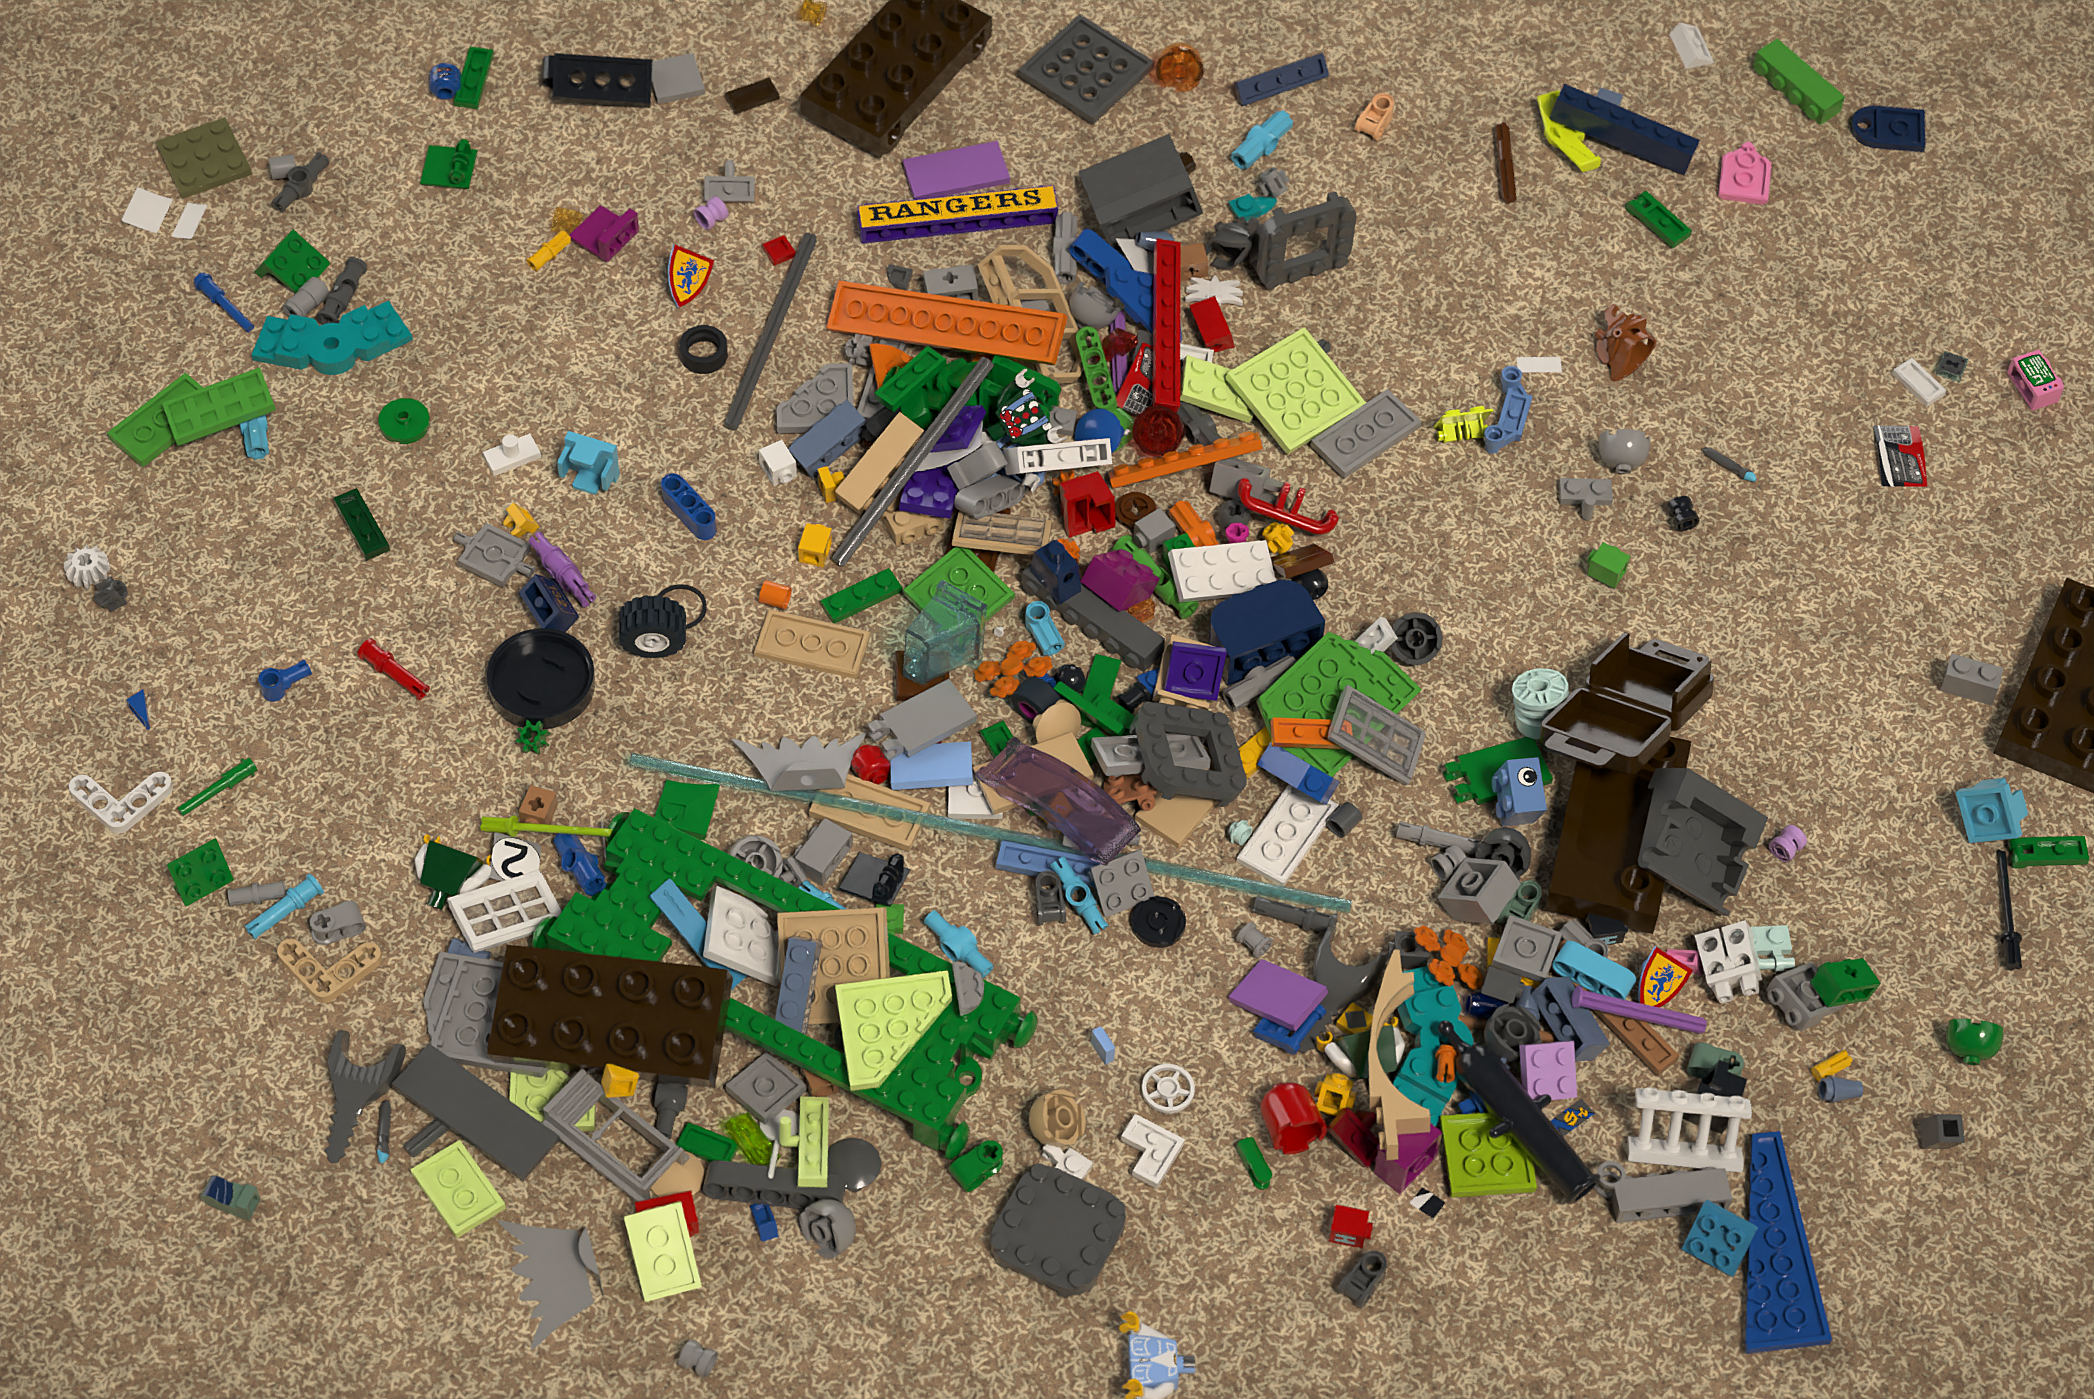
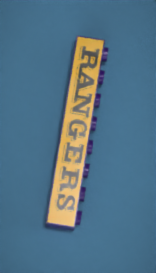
M1054 185L857 205L861 244L1055 224L1056 216H1058V203Z

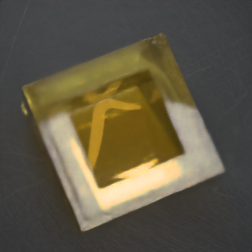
M556 207L551 231L558 233L565 231L570 235L580 225L584 214Z

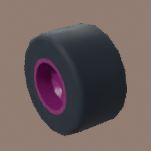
M1027 677L1011 695V702L1016 711L1031 724H1033L1036 716L1043 714L1050 706L1061 700V697L1052 686L1037 677Z

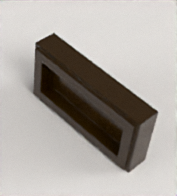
M770 77L725 92V98L734 114L780 99L779 93Z

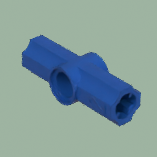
M558 833L553 842L556 845L555 849L562 858L561 866L563 870L573 874L586 894L594 896L596 893L602 892L607 884L604 880L605 876L598 868L597 855L588 852L577 835Z

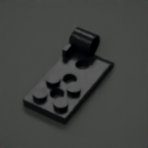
M555 53V55H548L542 58L541 84L545 87L553 88L552 99L561 102L650 108L652 59ZM579 74L585 80L582 83H575L571 77ZM605 76L609 79V82L601 85L596 82V78ZM623 78H630L634 83L631 86H624L620 81Z

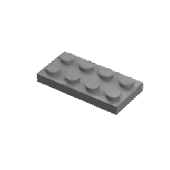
M1387 389L1312 439L1310 446L1345 479L1419 429L1422 421Z
M1174 732L1166 733L1174 766L1196 769L1210 768L1211 759L1198 736ZM1137 735L1092 738L1091 748L1106 776L1142 775L1146 768Z

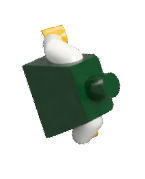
M426 834L424 836V844L415 857V865L420 884L432 890L427 905L443 910L448 896L453 897L476 890L483 885L491 874L490 863L492 855L487 857L486 865H483L484 861L476 856L442 845L440 836L435 841H431L430 835Z
M1392 1017L1391 1024L1384 1023L1377 1041V1055L1384 1073L1397 1070V1065L1401 1062L1405 1048L1401 1033L1396 1028L1398 1024L1397 1017ZM1371 1030L1335 1039L1336 1043L1332 1042L1333 1035L1330 1031L1325 1032V1039L1327 1041H1322L1316 1036V1048L1321 1052H1325L1346 1076L1351 1077L1353 1081L1367 1078L1369 1083Z

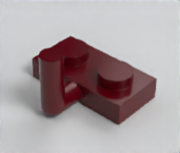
M1343 1108L1326 1129L1361 1167L1368 1168L1378 1155L1377 1146L1379 1140L1370 1131L1377 1122L1376 1112L1357 1110L1353 1113L1349 1108Z

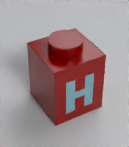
M1336 1204L1329 1242L1363 1249L1364 1239L1370 1240L1373 1223L1368 1222L1370 1211Z

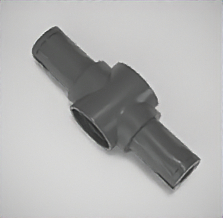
M318 152L307 165L296 166L290 169L288 172L289 181L284 185L283 191L271 201L272 206L277 211L279 210V212L283 213L295 199L298 200L299 198L311 195L313 192L312 184L318 179V174L330 163L328 157Z
M659 1082L655 1095V1107L659 1113L656 1129L670 1140L675 1117L679 1116V1112H683L685 1109L688 1087L685 1084Z

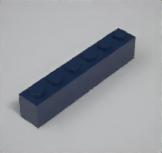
M1565 83L1549 118L1682 175L1686 174L1700 141Z

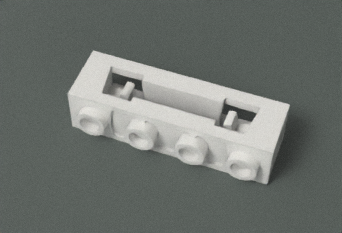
M1110 438L1003 449L1004 457L1008 462V465L1005 466L1006 475L1112 464Z

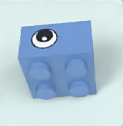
M1539 757L1507 760L1492 777L1493 792H1497L1498 798L1496 803L1497 818H1501L1502 826L1533 824L1547 811Z

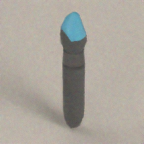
M1710 447L1703 448V453L1708 458L1739 475L1741 479L1752 482L1757 480L1755 474L1750 469L1743 468Z
M384 1100L380 1107L378 1146L376 1148L380 1163H384L390 1153L388 1144L391 1105L388 1100Z

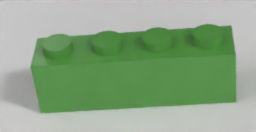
M1778 38L1756 52L1753 64L1756 72L1771 82L1775 89L1780 90L1786 95L1791 103L1800 107L1810 119L1822 125L1841 112L1845 96Z

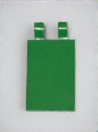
M1523 737L1460 755L1457 758V762L1453 761L1444 764L1446 771L1442 773L1446 782L1462 777L1467 782V784L1462 783L1455 786L1456 793H1453V797L1457 804L1475 799L1477 805L1498 800L1497 792H1493L1492 777L1507 760L1539 757L1543 786L1552 784L1553 777L1535 740L1530 737Z

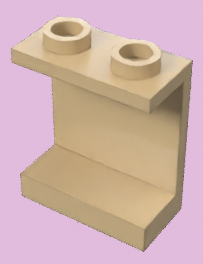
M1172 634L1166 640L1152 700L1162 704L1208 710L1210 703H1207L1206 699L1190 698L1164 691L1173 641L1212 646Z

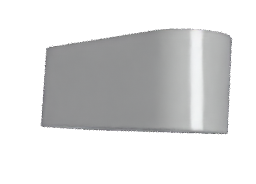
M999 474L961 489L955 497L954 504L956 509L976 519H981L1018 504L1024 496L1025 487L1021 486V483L1003 474Z

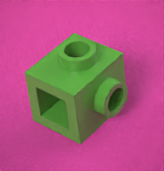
M1603 542L1598 550L1593 549L1587 559L1589 564L1587 575L1615 589L1627 572L1631 556L1622 552L1617 547Z

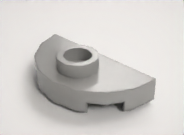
M952 962L961 1016L971 1013L980 1005L984 997V981L981 974L973 968L966 966V963Z

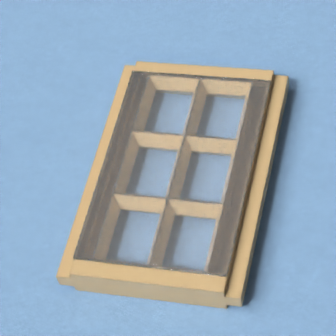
M959 510L952 546L1034 555L1038 549L1049 543L1052 520L993 513L981 519H976Z

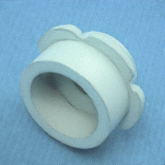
M1246 820L1235 821L1229 828L1228 835H1230V842L1232 844L1236 842L1242 846L1250 838L1253 828L1248 825Z

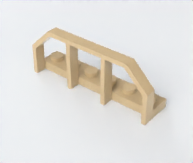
M999 245L977 264L993 303L1022 307L1020 300H1052L1057 313H1064L1068 316L1062 339H1069L1076 356L1073 369L1069 373H1052L1050 375L1046 364L1018 360L1017 363L1059 383H1073L1080 377L1083 370V363L1076 341V334L1079 330L1053 267L1026 245ZM1002 256L1020 257L1043 276L1047 289L1015 290Z

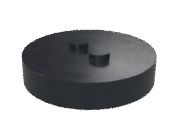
M535 628L511 636L494 651L487 667L488 691L494 708L507 721L523 728L527 726V720L534 726L538 721L542 722V730L556 728L571 722L588 707L595 691L594 664L589 651L577 638L556 629Z

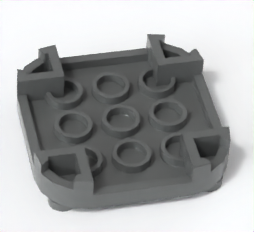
M1036 1164L1020 1179L997 1219L991 1233V1252L997 1261V1265L1005 1271L1007 1268H1010L1058 1291L1057 1296L1069 1298V1296L1081 1295L1086 1291L1090 1292L1096 1285L1097 1279L1119 1238L1123 1236L1126 1223L1125 1205L1110 1192L1059 1168Z

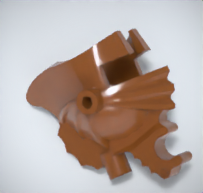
M1615 304L1604 310L1605 321L1609 326L1607 331L1599 329L1595 333V337L1598 339L1596 348L1598 359L1602 360L1604 365L1610 364V379L1612 381H1619L1631 375L1644 363L1656 347L1657 340L1651 333L1649 334L1646 331V318H1641L1639 314L1635 316L1634 313L1628 316L1624 312H1620L1616 316L1619 307ZM1648 339L1647 345L1642 340Z

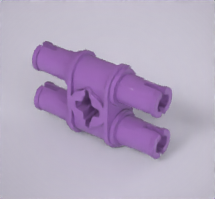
M542 532L535 533L539 542L532 536L529 539V544L536 550V555L541 558V562L547 572L565 592L572 593L583 607L590 605L585 596L593 603L596 595L590 591L588 583L583 580V576L576 565L560 547L553 546Z

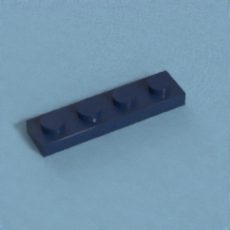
M1317 53L1233 83L1239 104L1244 106L1330 75L1324 53Z

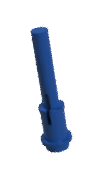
M202 272L195 277L194 284L198 291H202L213 303H218L247 333L254 329V325L225 297V292L212 280L210 274Z

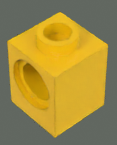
M806 523L798 547L800 563L819 567L825 566L832 545V528L821 524Z

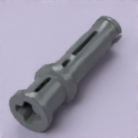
M1257 896L1253 913L1301 925L1305 931L1312 929L1325 933L1329 926L1336 929L1338 914L1336 913L1329 915L1316 911L1314 907L1303 909L1261 896Z

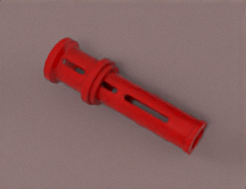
M373 638L367 639L360 646L357 657L371 663L375 671L386 673L418 700H422L427 695L423 690L429 692L430 686L423 683L394 660L393 654L390 651L381 649Z

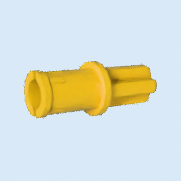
M560 231L549 242H543L541 248L530 258L526 259L529 267L538 272L548 261L556 259V254L571 242L570 235L565 231Z

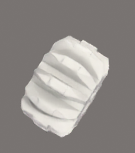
M86 544L84 549L81 550L75 547V554L67 553L64 570L70 583L73 582L77 589L84 584V587L88 590L91 584L96 585L99 583V580L107 579V573L110 572L108 557L97 546L90 549Z

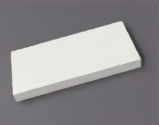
M1289 784L1242 849L1236 862L1284 887L1327 826L1326 820L1338 809L1339 804L1329 800L1327 805Z

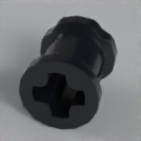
M1136 681L1132 684V688L1125 694L1117 695L1115 700L1118 705L1133 714L1135 708L1151 700V695L1141 682Z

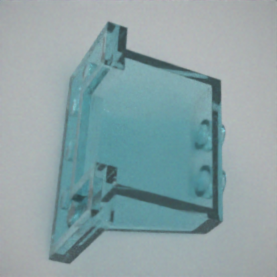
M941 580L936 586L934 597L906 630L903 676L915 683L925 684L963 665L977 670L983 658L987 605L946 581Z

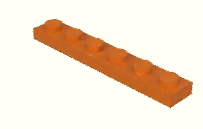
M1247 431L1239 434L1237 438L1229 440L1228 438H1220L1207 446L1202 444L1191 446L1188 448V451L1180 453L1178 451L1167 452L1163 457L1157 459L1144 458L1138 461V464L1131 466L1121 464L1108 472L1112 488H1117L1261 450L1263 446L1258 432Z

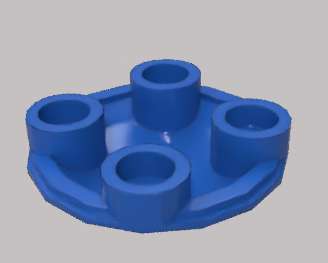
M1094 409L1080 418L1075 429V441L1110 438L1112 454L1117 449L1125 431L1114 413L1106 409Z

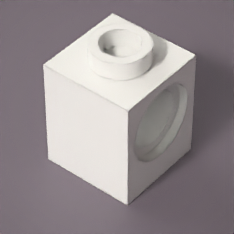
M782 440L759 449L760 466L773 486L788 483L794 477H797L796 461Z

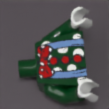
M1027 369L1022 370L1014 380L1004 387L996 402L998 410L995 413L1000 421L987 428L994 441H998L1009 435L1013 444L1017 442L1021 447L1058 443L1065 440L1066 436L1062 438L1057 436V430L1061 429L1062 426L1052 428L1029 388V385L1034 381V377L1030 381L1026 380L1023 374Z

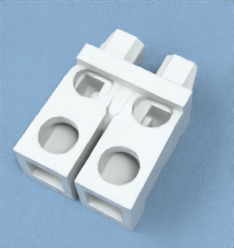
M1746 920L1722 927L1723 934L1719 929L1694 935L1707 984L1721 1004L1734 999L1732 988L1741 986L1742 993L1745 996L1759 993L1758 981L1762 980V976L1759 971V963L1753 942V930Z

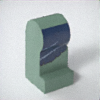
M219 1176L210 1177L200 1196L205 1204L250 1221L261 1200L257 1187L249 1184L243 1186L235 1182H229Z

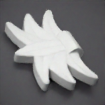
M1216 275L1213 276L1211 281L1191 277L1190 283L1194 285L1186 287V292L1192 294L1185 297V302L1202 301L1215 296L1219 306L1223 303L1239 306L1243 304V301L1236 297L1243 296V291L1236 288L1240 285L1239 280L1219 282Z

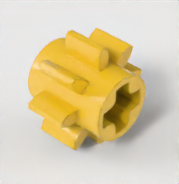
M1278 522L1271 523L1262 533L1267 542L1269 552L1273 554L1276 552L1278 554L1285 553L1294 543L1291 538L1294 531L1288 524L1284 525L1283 522L1280 525Z

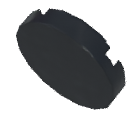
M1150 897V900H1143L1138 903L1133 911L1131 921L1133 933L1141 943L1149 947L1164 948L1172 946L1185 933V913H1183L1181 906L1176 901L1168 897Z

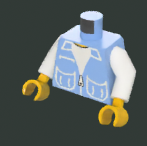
M1129 1311L1121 1315V1318L1125 1319L1127 1323L1121 1324L1119 1330L1122 1333L1129 1331L1132 1333L1129 1334L1128 1342L1130 1380L1122 1386L1131 1392L1125 1395V1399H1164L1172 1394L1173 1390L1178 1389L1179 1374L1195 1373V1356H1177V1342L1140 1322L1136 1313Z

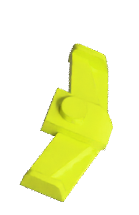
M1556 90L1537 96L1545 127L1543 134L1552 146L1560 148L1582 172L1598 168L1601 158L1599 156L1596 157L1582 143L1585 134L1549 119L1560 91Z

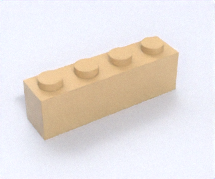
M899 412L835 490L836 498L861 516L923 436L924 430Z

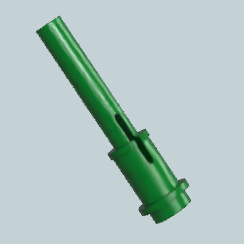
M249 757L247 759H240L241 762L221 774L222 778L177 807L179 813L185 816L227 787L232 789L247 777H254V773L258 771L257 767Z

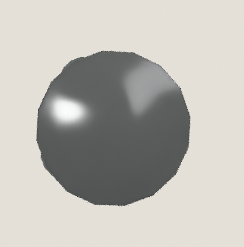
M848 1138L840 1140L828 1151L827 1173L842 1176L847 1183L846 1189L850 1192L856 1193L861 1191L862 1188L875 1181L880 1173L881 1158L879 1152L871 1143L863 1139Z

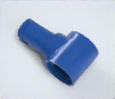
M302 660L284 670L275 668L264 669L258 677L263 698L270 702L281 700L286 690L292 687L291 684L312 675L309 665L305 660Z

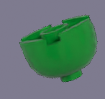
M1966 1018L1949 1020L1946 1031L1949 1049L1956 1056L1963 1058L1964 1064L1980 1065V1061L1990 1060L2001 1049L2004 1038V1028L2002 1026L1982 1020L1981 1024L1971 1023L1972 1019Z

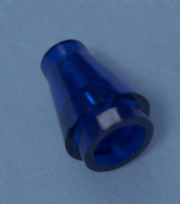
M1476 991L1475 993H1469L1467 996L1466 1014L1472 1015L1473 1018L1491 1017L1497 1008L1509 1003Z

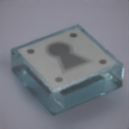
M1944 351L1936 375L1960 383L1969 359Z

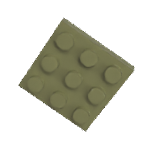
M226 117L155 141L157 149L182 199L252 175L251 168Z

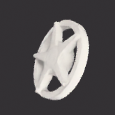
M1161 1064L1150 1069L1144 1076L1142 1082L1143 1098L1156 1111L1170 1114L1180 1112L1191 1103L1194 1097L1195 1085L1191 1075L1177 1065ZM1164 1070L1176 1072L1173 1077H1163L1162 1079L1155 1074ZM1180 1074L1187 1080L1190 1091L1180 1088L1177 1081ZM1151 1077L1157 1084V1090L1148 1095L1146 1084ZM1177 1096H1188L1182 1104L1173 1107V1099ZM1160 1097L1167 1101L1168 1107L1158 1105L1152 1099Z

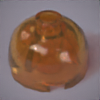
M1183 42L1172 43L1160 52L1156 63V76L1160 84L1165 88L1166 86L1177 88L1174 90L1175 92H1188L1197 87L1204 74L1203 58L1198 49Z

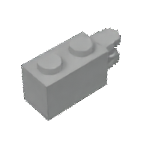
M1231 457L1215 463L1209 492L1216 493L1221 498H1232L1241 501L1238 494L1239 482L1242 478H1247L1252 485L1250 492L1252 497L1275 505L1278 495L1269 493L1267 490L1280 492L1283 482L1269 478L1271 472L1269 468Z

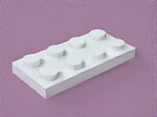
M1266 540L1172 549L1168 553L1179 602L1227 598L1234 594L1250 591L1258 585H1266L1276 581Z

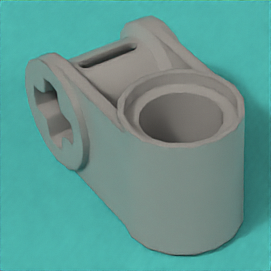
M345 901L337 906L318 911L310 919L312 939L318 945L323 946L357 936L366 929L365 921L355 901Z

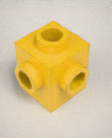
M1327 1074L1323 1082L1318 1081L1314 1097L1318 1098V1109L1327 1115L1337 1116L1343 1108H1353L1357 1092L1352 1091L1355 1082L1350 1081L1343 1074Z

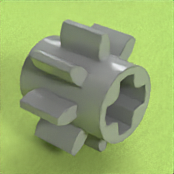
M1272 167L1260 175L1262 181L1258 185L1265 196L1270 193L1271 197L1275 198L1288 190L1286 183L1290 182L1283 169L1278 171L1276 167Z
M855 334V338L848 340L845 352L847 356L851 357L850 363L867 366V363L872 361L869 344L872 342L873 337Z

